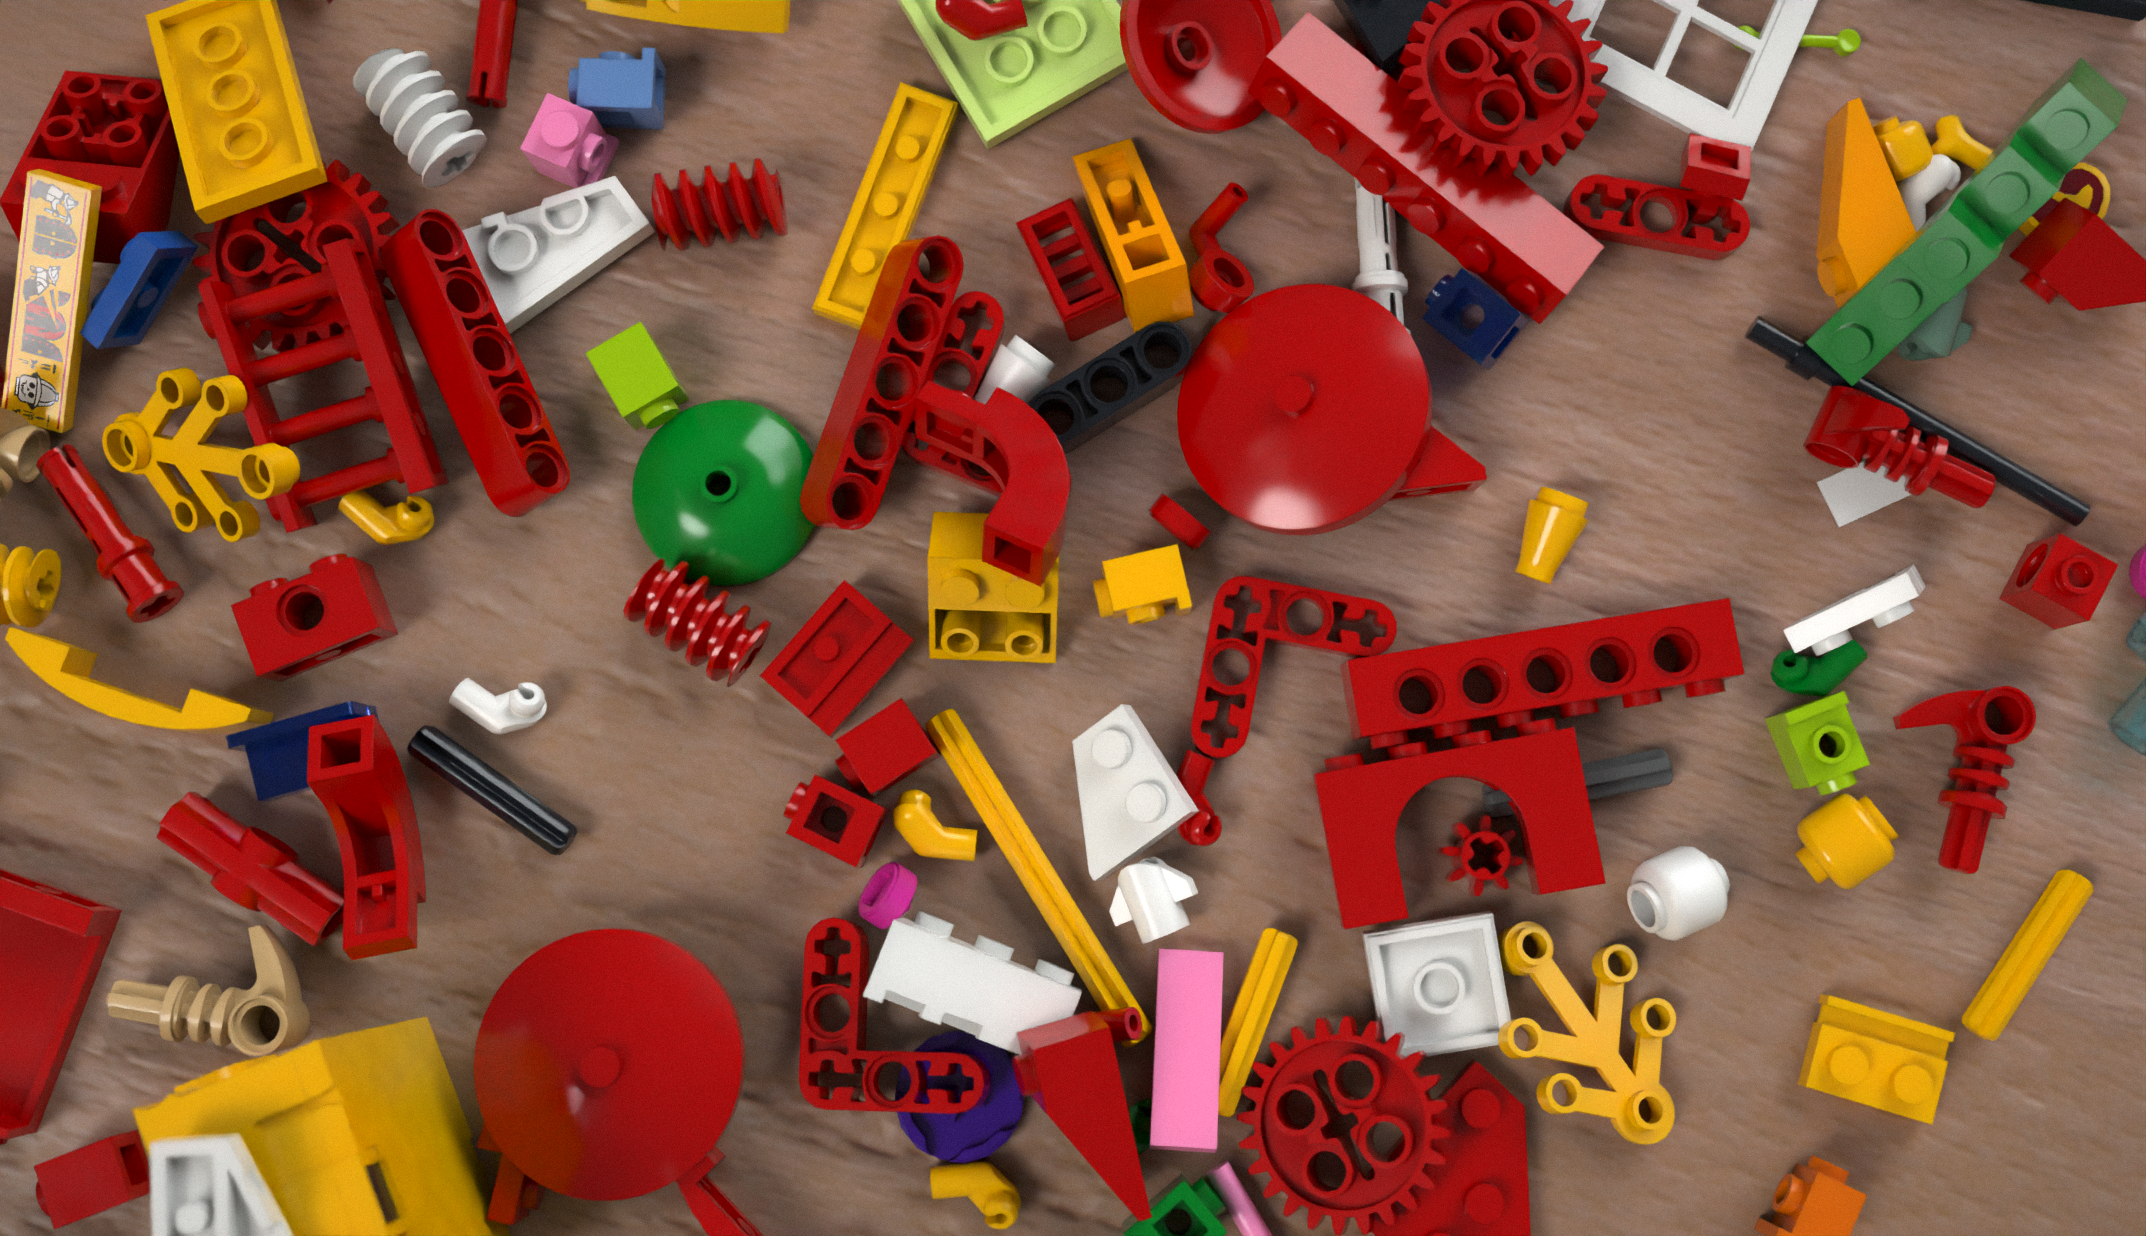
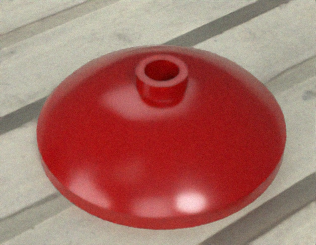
M1123 0L1120 11V39L1130 74L1143 96L1168 120L1197 133L1221 134L1250 123L1265 110L1262 104L1247 91L1266 56L1282 40L1278 18L1270 0Z

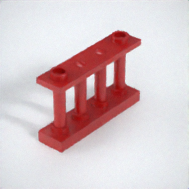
M345 238L323 245L322 248L327 262L321 265L320 272L236 298L231 283L208 281L197 285L203 302L198 303L197 307L201 324L211 339H217L229 375H234L240 379L246 389L247 405L243 410V414L255 446L276 443L290 449L289 445L371 419H375L379 424L385 423L393 446L387 448V455L303 482L299 476L297 482L293 484L288 492L265 499L272 517L279 523L283 522L286 533L318 525L311 506L396 479L399 484L406 483L409 494L426 491L449 483L364 241ZM332 296L335 301H342L349 324L343 327V333L258 360L245 324L246 322ZM352 357L356 362L363 361L371 386L365 388L364 395L280 421L267 384Z

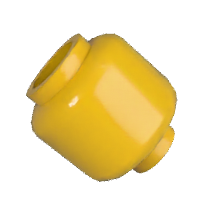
M1841 793L1798 823L1797 834L1805 846L1794 854L1818 884L1830 877L1838 887L1850 890L1891 863L1895 855L1891 842L1899 836L1866 795L1857 801L1853 796Z

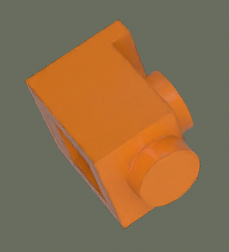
M1811 1155L1806 1167L1796 1163L1793 1173H1788L1781 1179L1772 1200V1207L1776 1212L1771 1223L1759 1217L1754 1230L1766 1236H1850L1867 1195L1845 1185L1850 1174L1848 1171Z

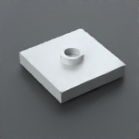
M1483 911L1361 931L1376 1020L1381 1022V1042L1386 1043L1394 1034L1403 1033L1405 1040L1400 1053L1405 1058L1422 1050L1427 1054V1057L1499 1045V1030L1504 1023L1511 1020L1492 912Z

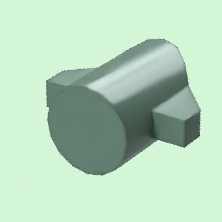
M1965 287L1947 304L1944 302L1898 344V354L1903 360L1920 361L1930 358H1945L1950 356L1952 351L1969 341L1973 327L1960 320L1968 295Z

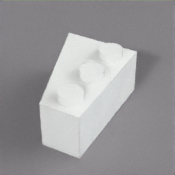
M918 911L914 921L905 917L893 920L863 994V997L880 1003L887 999L919 1012L918 1016L922 1019L939 1025L941 1022L975 1035L981 1041L1021 1055L1017 1032L1073 1016L1082 994V989L1071 985L1075 973L1041 959H1038L1035 969H1031L1010 960L1014 952L1013 948L978 935L974 945L950 936L954 924Z

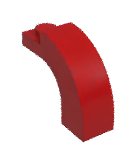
M927 380L915 398V438L979 465L996 479L1003 490L1002 495L984 521L982 561L1041 587L1059 556L1066 527L1069 471L1067 460L1058 438L1047 422L1034 409L1021 399L999 387L995 389L987 403L983 404L973 400V398L962 391L950 390Z
M375 715L310 726L307 784L322 802L331 818L342 858L344 874L342 949L351 960L417 948V904L426 902L425 871L415 809L396 751Z

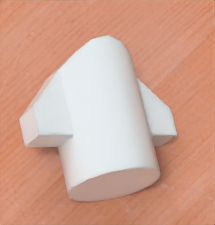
M1149 857L1136 864L1128 865L1120 871L1117 890L1109 912L1115 927L1133 920L1141 941L1145 944L1190 925L1181 900L1197 894L1198 891L1192 877L1166 865L1163 860L1157 857Z

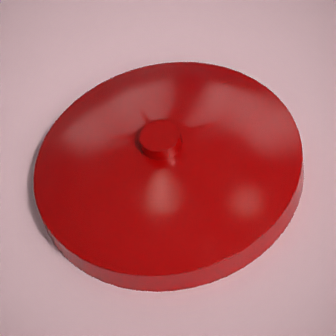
M1299 284L1286 286L1258 295L1239 305L1221 319L1202 340L1189 362L1179 392L1177 427L1180 445L1185 460L1200 486L1220 507L1233 517L1257 529L1276 534H1322L1341 529L1367 517L1383 506L1407 481L1424 451L1429 436L1433 406L1432 389L1423 357L1411 335L1403 324L1381 304L1361 293L1334 285Z
M622 928L598 929L572 934L546 945L526 958L501 984L484 1014L478 1031L473 1066L474 1085L483 1120L492 1138L506 1157L525 1175L542 1186L570 1197L592 1201L625 1200L643 1196L676 1181L709 1154L728 1128L736 1111L745 1077L746 1057L742 1027L736 1008L718 977L703 961L681 945L653 933Z

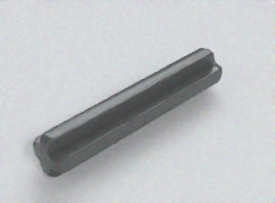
M1660 748L1582 764L1589 801L1667 786L1673 780L1670 758H1668L1665 750ZM1485 784L1482 786L1483 805L1491 819L1496 820L1515 816L1508 804L1511 799L1501 790L1495 791Z

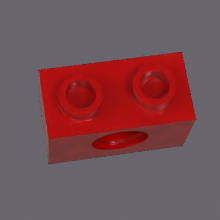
M344 553L330 555L310 564L309 569L311 573L289 582L287 578H275L259 583L249 590L251 597L232 604V611L257 677L282 682L398 635L373 566L355 557H347ZM320 599L324 607L323 617L317 626L307 630L303 622L304 611L312 601Z

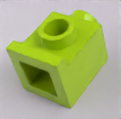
M1845 691L1819 697L1764 718L1793 789L1816 786L1820 796L1827 795L1858 783L1853 771L1870 765L1845 704H1848L1849 701ZM1824 734L1833 752L1832 757L1825 756L1819 748V741Z

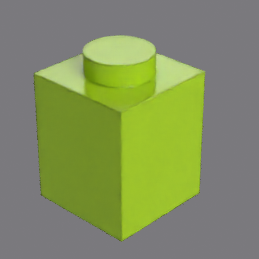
M641 321L585 353L621 416L634 430L644 425L646 429H653L665 424L679 413L678 406L689 400L653 336Z

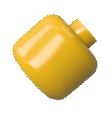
M1893 116L1872 126L1895 183L1920 173L1930 165L1933 152L1923 126L1919 122L1908 120L1899 123L1897 116Z

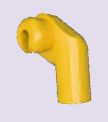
M363 489L344 495L338 505L339 511L382 545L419 540L431 530L434 524L431 504L423 497L416 495L408 496L405 503L400 502L396 505L384 507Z
M910 789L898 797L897 806L892 813L895 828L918 855L932 858L975 861L978 830L943 827L931 811L930 796L921 790Z

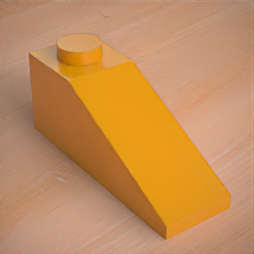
M1860 97L1848 101L1827 122L1816 251L1819 261L1817 273L1821 287L1828 296L1834 297L1838 309L1916 233Z
M1129 138L1072 156L1110 273L1121 295L1133 332L1136 333L1145 326L1158 321L1173 323L1194 316L1186 262L1132 139Z

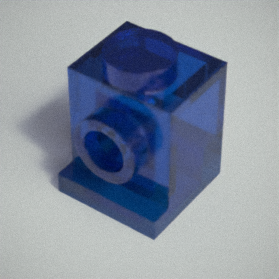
M1463 268L1459 270L1455 277L1446 274L1437 282L1425 300V304L1430 308L1422 317L1435 330L1478 364L1489 370L1529 322L1525 316ZM1474 306L1481 307L1484 311V321L1477 328H1466L1463 322L1465 312Z

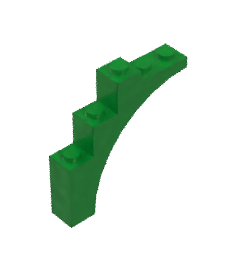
M2080 58L2030 106L2011 132L1957 191L1869 280L1808 338L1806 344L1851 386H1854L1944 302L1947 304L1999 256L2006 239L2059 191L2065 175L2118 127L2128 99L2085 60Z

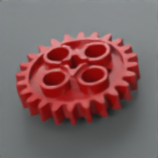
M1440 0V5L1432 1L1426 5L1421 16L1422 22L1414 21L1407 36L1411 43L1405 45L1399 62L1408 68L1403 69L1397 83L1400 88L1414 90L1408 94L1402 106L1403 111H1422L1423 113L1413 131L1416 134H1422L1434 130L1438 135L1431 148L1434 154L1450 145L1456 149L1453 157V167L1458 168L1469 156L1476 159L1477 176L1483 177L1491 163H1498L1503 178L1510 179L1517 168L1518 162H1521L1525 171L1530 176H1533L1543 164V158L1551 165L1556 166L1566 154L1565 148L1572 151L1578 148L1586 136L1583 131H1589L1599 117L1594 108L1599 107L1606 97L1607 91L1596 84L1601 82L1608 71V66L1590 62L1596 57L1603 44L1597 40L1583 41L1582 36L1591 21L1589 18L1571 23L1567 15L1572 9L1574 3L1572 0H1566L1556 8L1549 3L1550 0ZM1499 29H1508L1515 32L1522 42H1512L1506 39ZM1457 59L1465 63L1469 67L1470 73H1460L1453 70L1448 65L1447 60ZM1535 79H1543L1550 82L1555 87L1557 94H1549L1542 91L1537 86ZM1482 110H1493L1499 113L1504 118L1506 125H1496L1489 122L1484 117ZM1526 116L1535 119V121L1528 120Z
M336 159L326 168V163L322 160L327 182L212 222L214 224L213 232L194 234V239L208 248L209 254L193 259L192 263L204 273L212 274L203 279L199 284L208 281L231 283L236 298L313 274L258 230V223L266 220L321 265L327 262L322 248L323 245L345 238L364 241L384 299L395 300L396 295L384 285L385 278L389 277L382 263L381 250L384 243L391 237L387 234L394 231L400 224L390 212H382L389 202L377 190L369 192L372 184L361 173L357 172L350 177V170L341 161ZM306 202V209L302 217L297 221L286 223L287 213L290 208L297 203ZM265 249V256L261 265L254 270L246 271V262L249 256L256 250ZM332 296L310 302L303 308L297 310L290 308L246 322L245 324L255 347L264 350L271 342L272 349L281 353L293 349L295 342L297 347L316 342L318 339L322 340L338 335L339 332L343 331V327L349 324L342 301H335Z
M1343 1016L1338 1034L1334 1033L1327 1017L1317 1018L1315 1038L1313 1039L1302 1026L1291 1028L1294 1048L1291 1049L1279 1040L1272 1041L1269 1047L1277 1062L1273 1065L1268 1062L1257 1061L1252 1065L1255 1072L1264 1080L1262 1086L1248 1085L1242 1087L1241 1090L1247 1098L1256 1102L1255 1110L1237 1114V1120L1253 1125L1255 1135L1240 1141L1239 1147L1243 1149H1258L1261 1157L1247 1169L1249 1175L1268 1171L1272 1179L1262 1195L1268 1198L1282 1191L1288 1195L1283 1215L1286 1217L1293 1215L1303 1206L1308 1208V1229L1314 1230L1319 1227L1327 1215L1331 1216L1334 1234L1341 1236L1346 1233L1350 1218L1354 1217L1362 1234H1369L1374 1228L1375 1212L1380 1215L1389 1227L1399 1222L1395 1202L1399 1201L1404 1207L1413 1212L1421 1206V1202L1413 1187L1417 1185L1424 1189L1434 1190L1439 1183L1426 1169L1428 1164L1445 1165L1450 1159L1447 1154L1434 1147L1435 1140L1454 1135L1453 1128L1436 1123L1435 1114L1452 1106L1451 1101L1431 1099L1429 1090L1442 1079L1441 1075L1431 1074L1421 1077L1417 1069L1423 1063L1427 1054L1422 1050L1405 1058L1400 1053L1404 1045L1405 1035L1399 1032L1390 1037L1386 1043L1381 1042V1022L1376 1020L1370 1021L1362 1035H1358L1354 1016ZM1353 1060L1366 1064L1372 1071L1374 1078L1373 1088L1365 1098H1359L1350 1094L1344 1085V1070ZM1317 1070H1322L1326 1074L1330 1092L1339 1112L1342 1115L1354 1113L1357 1117L1359 1124L1350 1130L1351 1136L1361 1154L1371 1164L1375 1173L1373 1179L1370 1180L1364 1176L1351 1138L1347 1134L1336 1136L1332 1131L1331 1124L1335 1123L1339 1116L1334 1104L1331 1103L1328 1095L1319 1086L1315 1078ZM1295 1090L1305 1092L1314 1102L1315 1117L1307 1127L1294 1123L1287 1113V1100ZM1383 1121L1391 1122L1398 1126L1404 1135L1405 1148L1399 1158H1387L1380 1154L1375 1147L1373 1140L1374 1131L1377 1125ZM1323 1151L1335 1153L1344 1162L1346 1176L1340 1187L1328 1186L1322 1182L1317 1174L1316 1162Z

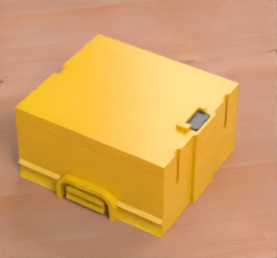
M427 1016L318 1039L279 1056L271 1054L244 1060L175 1087V1092L168 1094L162 1102L132 1109L149 1158L150 1143L161 1138L239 1134L294 1236H510L506 1224L487 1220L493 1189L483 1162H479L471 1142L472 1133Z

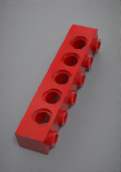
M1730 598L1351 659L1340 666L1352 739L1356 741L1370 738L1372 750L1409 744L1408 732L1433 728L1435 739L1472 733V721L1496 718L1498 729L1516 727L1515 725L1536 721L1534 711L1559 707L1561 719L1600 712L1598 701L1622 697L1624 708L1663 702L1661 690L1679 687L1685 688L1686 698L1722 693L1726 691L1724 680L1745 674ZM1658 640L1669 642L1678 653V664L1673 672H1667L1660 668L1654 659V647ZM1595 650L1607 652L1615 661L1616 674L1610 683L1600 681L1591 671L1590 659ZM1532 660L1546 663L1553 672L1554 684L1548 693H1540L1534 690L1528 683L1526 671ZM1468 670L1480 671L1490 680L1492 693L1485 704L1475 703L1466 696L1463 690V678ZM1404 681H1417L1427 689L1429 693V706L1423 714H1413L1402 706L1399 699V690Z

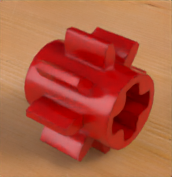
M1487 815L1479 817L1476 823V832H1470L1467 826L1461 822L1453 823L1451 827L1458 839L1454 842L1453 846L1438 848L1439 854L1451 858L1453 869L1445 876V880L1447 882H1454L1462 877L1469 879L1468 889L1470 896H1481L1484 890V880H1490L1500 890L1508 889V880L1503 873L1507 870L1508 866L1523 864L1522 858L1510 855V849L1507 844L1514 838L1515 831L1507 830L1499 834L1491 832L1492 822L1490 816ZM1471 842L1475 845H1490L1492 851L1486 856V861L1490 866L1489 869L1485 867L1471 868L1467 861L1474 855V851L1470 846Z

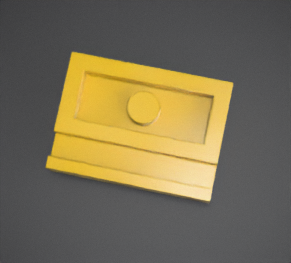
M1820 994L1818 1003L1821 1004L1817 1022H1813L1798 1085L1933 1125L1948 1064L1945 1056L1949 1042L1954 1040L1955 1032L1831 995Z

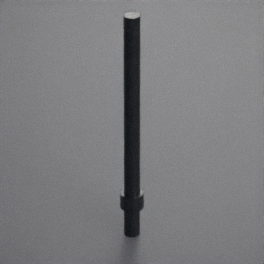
M1761 316L1756 317L1746 332L1745 338L1787 361L1785 368L1805 380L1815 377L1831 387L1845 386L1857 389L1875 399L1903 409L1910 418L1907 427L1912 426L1921 430V439L1926 440L1928 436L1935 434L1948 439L1947 454L1993 474L1996 482L2076 527L2088 515L2090 510L2089 504L1869 378L1863 376L1854 386H1851L1806 344L1809 338L1807 335L1799 339Z

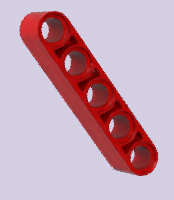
M426 209L421 211L384 243L381 250L382 263L488 497L493 505L503 514L511 517H523L566 489L570 482L568 461L461 228L454 219L440 210Z
M936 235L900 241L892 247L886 257L801 490L800 504L802 512L807 520L816 526L843 530L861 529L872 521L878 510L915 408V398L921 391L962 278L964 268L962 253L958 246L947 237ZM922 253L927 257L930 266L927 279L922 276L919 269V258ZM901 310L906 314L909 322V329L905 338L900 334L897 325L898 315ZM880 368L884 370L888 380L887 391L883 397L879 394L876 387V376ZM859 427H862L867 438L866 449L861 456H859L854 446L855 433ZM841 486L845 493L846 501L844 509L837 515L833 509L832 498L837 487Z

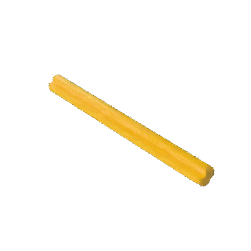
M950 708L935 715L926 723V730L1101 1011L1135 1007L1138 1010L1142 1021L1141 1036L1136 1040L1121 1042L1127 1048L1138 1044L1153 1032L1151 1023L957 712Z

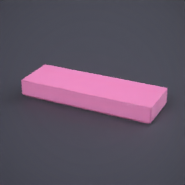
M1159 949L1149 1149L1215 1153L1217 1150L1224 952Z

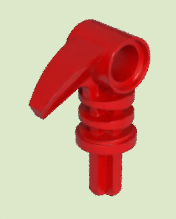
M1832 386L1829 388L1803 444L1804 449L1809 454L1828 464L1848 469L1857 468L1863 457L1865 458L1863 468L1872 473H1876L1880 466L1885 467L1883 475L1885 479L1897 482L1901 475L1905 476V491L1915 496L1921 495L1929 487L1972 508H1982L1987 503L1995 489L1996 478L1989 472L1947 454L1948 439L1935 434L1928 436L1923 443L1919 441L1921 430L1912 426L1907 427L1910 418L1903 409L1850 387Z
M2000 686L1985 690H1963L1932 696L1904 708L1893 717L1896 730L1948 725L1954 729L1957 735L1953 756L1961 761L1960 768H1949L1947 774L1948 778L1956 782L1955 790H1941L1937 801L1938 804L1950 808L1938 856L1939 865L1947 870L1963 874H1974L1979 868L1990 818L2005 819L2008 807L1995 797L1997 790H2008L2010 782L2001 776L2002 769H2012L2015 764L2014 758L2006 754L2009 744H2015L2027 738L2036 722V711L2031 699L2023 691L2011 686ZM1989 702L1999 709L2002 716V724L1997 733L1992 731L1985 721V708Z

